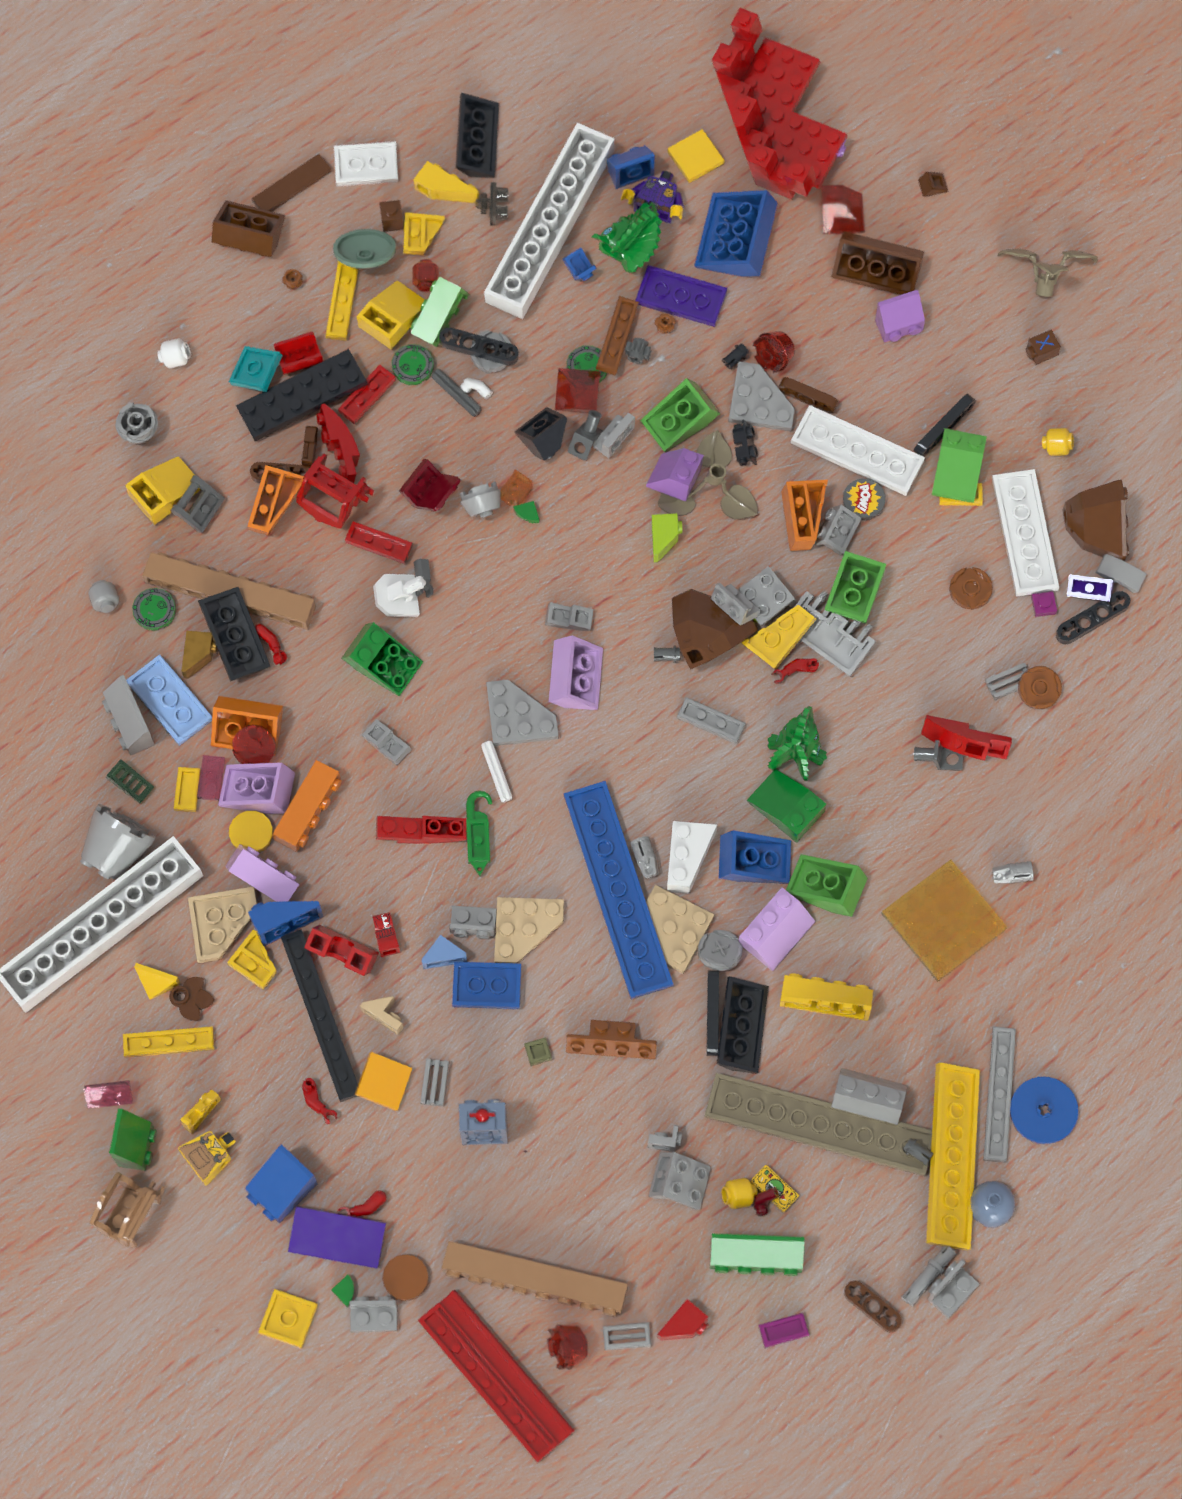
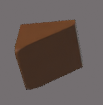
M925 172L918 179L923 197L948 192L943 173Z

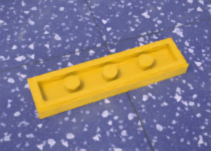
M339 261L325 336L326 339L347 341L359 269L348 267Z
M212 1026L123 1034V1053L125 1058L214 1050Z

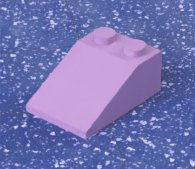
M283 763L226 765L218 806L245 811H258L265 814H284L289 806L295 772Z

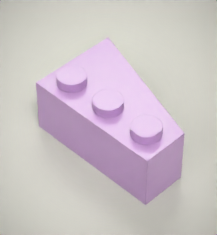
M239 844L226 864L228 871L274 901L288 902L299 886L298 882L295 881L297 877L287 870L284 873L277 869L278 864L268 858L266 861L258 856L260 853L250 846L245 848Z

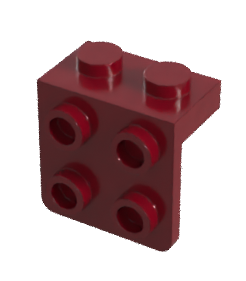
M423 459L400 488L399 492L414 508L436 512L443 508L448 497L457 490L461 479L458 476L440 473L428 459Z

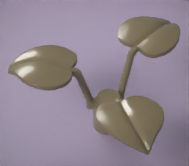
M1007 249L998 253V256L1010 254L1027 257L1032 260L1035 274L1034 282H1037L1036 295L1052 297L1053 287L1057 283L1060 272L1069 271V268L1064 266L1067 259L1075 257L1091 258L1095 262L1098 260L1096 255L1076 250L1062 251L1064 256L1060 265L1036 262L1035 256L1037 254L1024 249ZM1037 267H1039V268H1041L1042 270L1046 271V274H1045V273H1041V275H1040V277H1039L1038 268H1037Z
M718 430L709 434L698 446L696 453L704 455L702 466H710L706 478L690 492L686 502L661 493L658 501V506L666 513L683 516L689 514L694 509L695 501L691 496L695 495L706 483L714 486L721 484L723 493L726 496L722 498L720 505L726 516L732 519H744L754 517L758 513L755 499L745 487L733 485L729 492L726 489V480H724L726 475L725 467L730 463L732 453L729 445L722 438Z

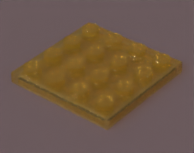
M949 860L881 912L883 917L937 982L1007 930L1005 923L952 860Z

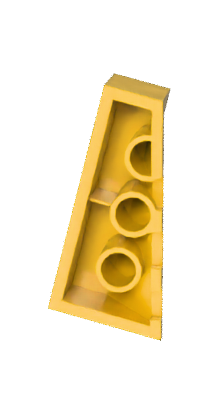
M790 973L789 976L784 975L779 1006L868 1021L873 999V990L869 989L868 986H847V983L842 981L824 982L825 980L819 977L806 979L802 978V975Z

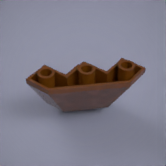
M1116 480L1078 493L1065 502L1062 511L1066 531L1081 549L1100 557L1108 554L1125 561L1126 556H1129L1128 543H1126L1128 517L1126 515L1125 501L1128 499L1127 488L1123 487L1122 480Z
M693 589L672 597L673 628L680 650L690 670L729 651L757 631L758 628L754 620L752 619L740 626L711 600L712 596Z

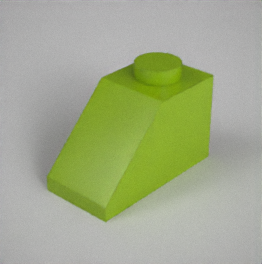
M677 514L652 515L654 563L659 562L678 542V534H682V521H678Z

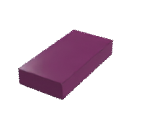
M803 1313L758 1325L764 1348L809 1336Z

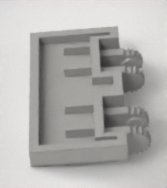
M806 591L795 606H801L814 616L816 620L800 641L851 677L876 644V641L868 636L873 626L870 624L865 626L859 637L855 639L851 635L861 624L860 621L854 620L849 628L844 631L849 622L842 616L826 610L822 614L817 611L828 594L823 591L812 606H810L809 604L815 597Z

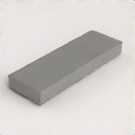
M687 697L677 715L678 719L734 744H737L746 723Z

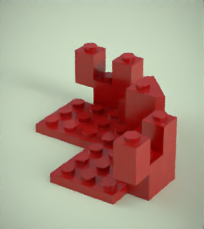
M740 7L731 23L734 37L730 45L721 42L712 58V63L755 185L791 200L795 193L807 197L812 187L820 190L837 158L840 148L845 139H847V133L794 112L820 64V59L766 37L755 54L754 45L763 30L758 14Z

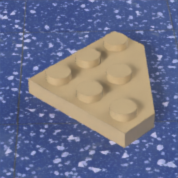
M655 885L646 904L667 966L684 974L699 946L700 939L705 935L714 919V914Z
M254 887L188 897L197 962L203 963L220 960L251 920L248 911L257 904Z
M497 897L494 963H519L532 949L534 950L552 931L563 924L564 899Z

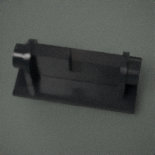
M743 419L742 424H735L732 429L734 444L742 443V446L735 447L736 460L740 466H746L749 461L757 465L756 457H758V450L753 440L755 430L752 425Z

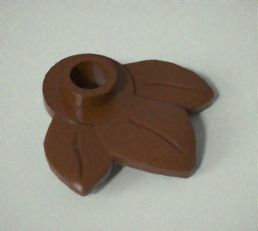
M188 978L183 985L174 987L169 995L171 1003L179 1008L180 1014L185 1019L190 1021H199L200 1010L208 1008L214 1003L212 995L202 989L204 978ZM179 994H184L185 998L183 1000H178L177 996Z

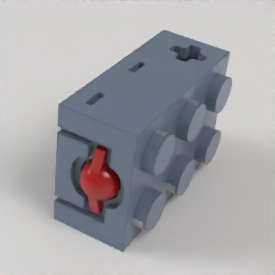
M499 1099L487 1100V1103H478L477 1100H466L464 1104H459V1131L462 1145L508 1144L505 1102H501Z

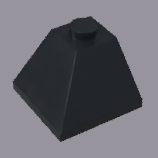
M546 407L514 432L535 457L545 461L552 458L555 452L561 448L567 418L565 415Z

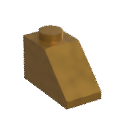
M186 631L181 669L184 679H189L211 662L213 653H217V647L210 632Z

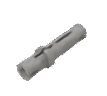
M943 1247L933 1260L930 1259L928 1261L929 1265L901 1298L907 1304L913 1306L939 1274L942 1275L945 1271L944 1268L953 1259L956 1252L950 1247Z

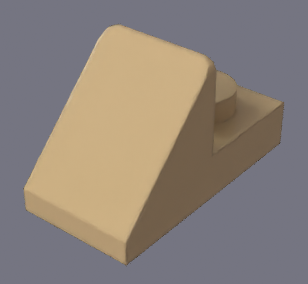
M394 996L362 1002L360 1005L363 1013L395 1034L399 1035L403 1030V1025L400 1022L402 1019L392 1012L388 1014V1011L395 1003Z

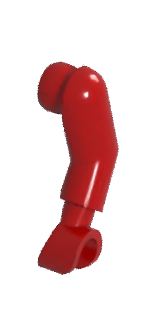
M263 624L255 625L259 638L264 639L268 643L270 650L273 651L275 665L283 664L287 660V654L280 650L281 646L277 636Z
M797 658L785 665L782 670H774L771 675L778 674L780 676V680L774 681L775 684H779L785 676H790L795 672H815L819 667V662L815 658Z
M306 1078V1081H303L302 1084L306 1105L317 1114H322L324 1122L330 1124L327 1116L333 1115L337 1119L336 1111L326 1108V1105L319 1100L315 1081L312 1078Z
M380 1190L375 1191L364 1204L355 1205L353 1208L343 1206L338 1211L345 1209L349 1216L355 1215L356 1217L371 1215L386 1202V1193Z

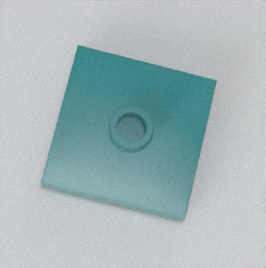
M244 346L228 382L232 386L266 392L282 358L281 353Z

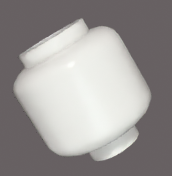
M179 338L163 342L158 351L159 361L168 368L183 366L187 364L188 359L191 357L189 345Z

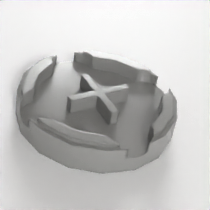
M714 930L713 933H706L700 939L698 956L700 961L712 970H730L741 960L742 944L738 941L737 936L731 932Z

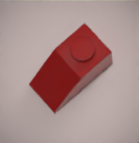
M687 1299L658 1332L657 1338L659 1340L694 1338L696 1334L700 1336L709 1326L706 1323L708 1316Z

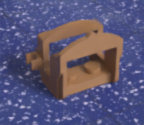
M117 1172L101 1194L90 1224L103 1235L127 1247L130 1245L136 1248L137 1243L134 1241V1237L153 1202L160 1205L165 1187L162 1186L159 1191H155L154 1186L156 1183L153 1181L149 1188L146 1186L141 1188L132 1179ZM119 1183L125 1189L107 1222L103 1224L98 1219Z

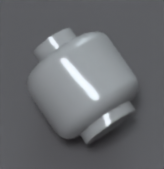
M99 580L92 584L88 591L90 602L95 611L109 613L119 603L117 590L111 582Z

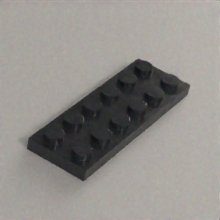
M347 349L267 389L266 392L263 391L236 405L253 440L257 441L319 410L321 404L329 405L368 385L352 353Z

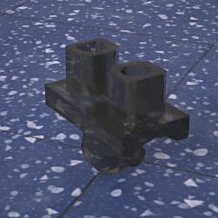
M490 182V199L487 198L486 193H482L481 198L475 200V207L481 209V214H487V210L490 209V225H496V220H508V206H497V202H508V188L497 187V182Z

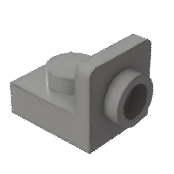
M674 1125L672 1138L662 1132H655L654 1135L649 1134L648 1148L675 1152V1147L680 1146L682 1133L678 1132L679 1126Z

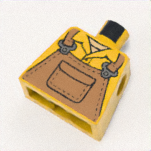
M208 1131L178 1147V1150L204 1185L207 1186L231 1161L226 1149L236 1143V1141L229 1132H226L217 1139L211 1131Z

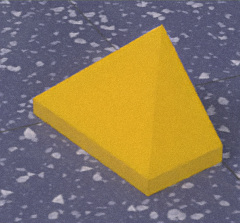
M135 963L134 968L150 1000L172 990L180 984L177 976Z

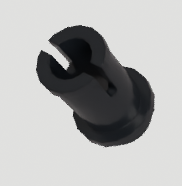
M742 343L736 344L735 349L723 358L722 362H726L725 366L731 370L741 359L747 358L749 351Z

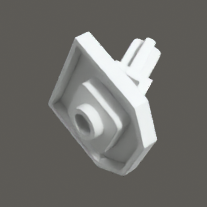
M384 574L373 586L376 607L386 616L418 617L420 613L418 598L415 592L424 588L426 581L422 576Z

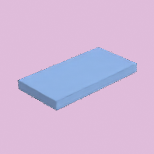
M160 654L126 680L133 692L179 746L212 721L211 714Z

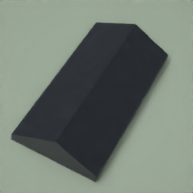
M461 93L455 168L469 177L494 178L499 103Z
M239 587L198 601L230 682L271 667Z
M731 976L727 977L717 1065L731 1071L758 1073L769 986Z

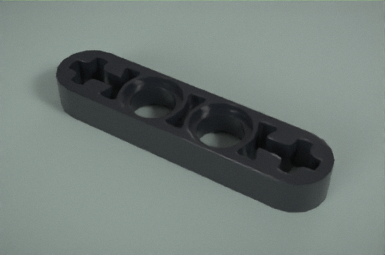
M451 327L444 328L440 332V343L446 349L509 366L514 365L519 360L518 348L513 344ZM452 335L453 339H450L449 342L446 341L445 337ZM471 339L475 342V345L471 348H466L463 345L464 341ZM486 345L495 347V351L490 354L485 353L483 349ZM512 351L513 355L510 358H506V354Z
M968 393L965 394L917 443L913 451L925 457L943 438L944 429H952L971 410L976 400Z
M1123 591L1115 592L1111 595L1110 602L1101 600L1058 626L1056 631L1057 641L1061 644H1070L1122 614L1129 607V595ZM1117 598L1119 600H1124L1123 606L1121 604H1117L1116 606H1114L1112 610L1111 606L1116 603ZM1098 608H1105L1108 615L1106 617H1099L1096 610ZM1085 618L1089 620L1090 626L1082 628L1079 626L1078 620ZM1074 625L1075 630L1071 631L1069 638L1066 635L1062 636L1063 630L1068 632Z
M708 970L707 1056H718L719 971Z

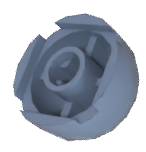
M987 1181L978 1185L970 1199L973 1219L988 1228H996L1006 1224L1015 1210V1198L1011 1190L1005 1184L997 1181Z

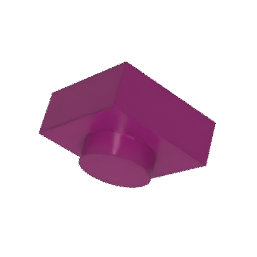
M1053 591L1032 594L1031 599L1035 617L1057 614Z

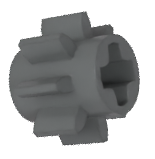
M634 338L633 342L627 341L624 350L626 351L625 354L628 355L627 359L637 364H641L643 359L649 360L651 354V347L648 346L649 343L642 338Z

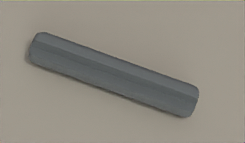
M441 369L433 372L432 379L473 417H476L481 412V407Z

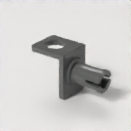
M590 410L586 422L574 432L568 453L584 461L588 459L593 442L603 432V430L597 428L602 417L600 412ZM577 442L583 443L585 452H578L575 444Z
M939 740L935 741L934 748H914V761H933L936 764L937 770L961 771L963 769L964 755L947 748H942ZM956 754L959 757L958 762L955 765H949L946 762L948 755Z

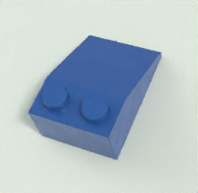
M734 830L720 835L718 879L737 882L789 884L791 840Z
M318 901L258 903L248 911L251 922L263 946L324 917Z

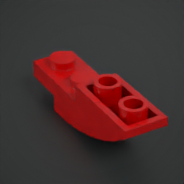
M321 404L320 412L317 413L316 418L318 426L322 427V443H326L327 450L334 451L335 460H339V475L354 483L357 475L355 467H357L360 457L357 444L342 419L326 404Z
M926 715L921 730L923 736L934 743L936 740H939L944 748L984 761L986 756L1007 759L1012 744V737L969 729V723Z
M377 816L376 839L395 840L396 843L405 844L465 841L466 818Z

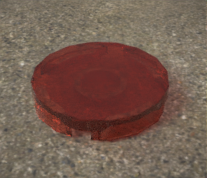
M260 725L244 726L238 730L232 741L233 754L241 764L269 763L275 754L276 743L273 735L269 730Z

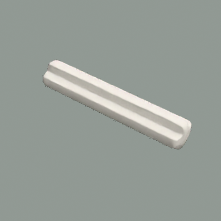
M487 741L482 743L481 748L501 802L504 803L512 800V794L493 742Z

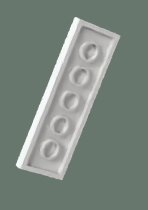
M809 405L791 439V444L907 496L925 460V457L811 405Z
M1035 469L993 475L992 482L1016 597L1058 591L1059 583Z

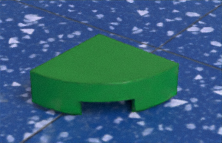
M534 501L513 506L515 514L529 523H540Z
M349 1274L331 1289L346 1307L350 1305V1301L353 1300L354 1284Z

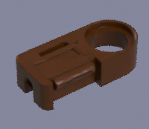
M306 426L301 463L308 468L315 461L318 436L317 426Z

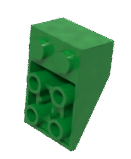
M374 622L364 625L341 658L356 671L397 696L401 695L423 663L420 658Z

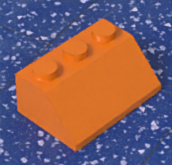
M219 696L213 706L211 746L275 756L282 726L283 706Z

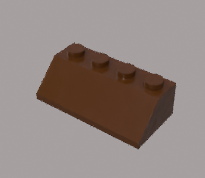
M844 231L840 238L831 278L903 295L915 291L925 251Z

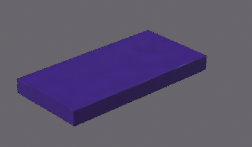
M648 265L635 301L639 302L638 305L715 327L728 288Z
M296 1206L288 1252L378 1269L387 1222Z

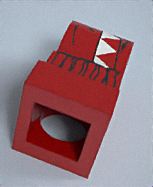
M390 912L372 916L380 956L385 957L400 953Z

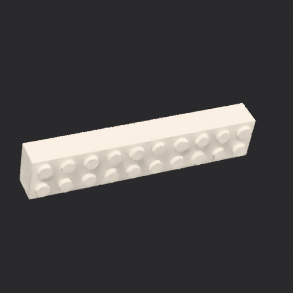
M576 124L484 291L485 303L521 319L524 318L607 166V159L613 155L615 151L614 138L582 124Z
M171 837L1 967L0 982L25 1013L201 879L203 877L201 869L175 837Z

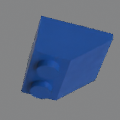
M646 145L634 147L622 154H614L607 159V170L615 188L618 189L647 179L649 176H654L655 155Z

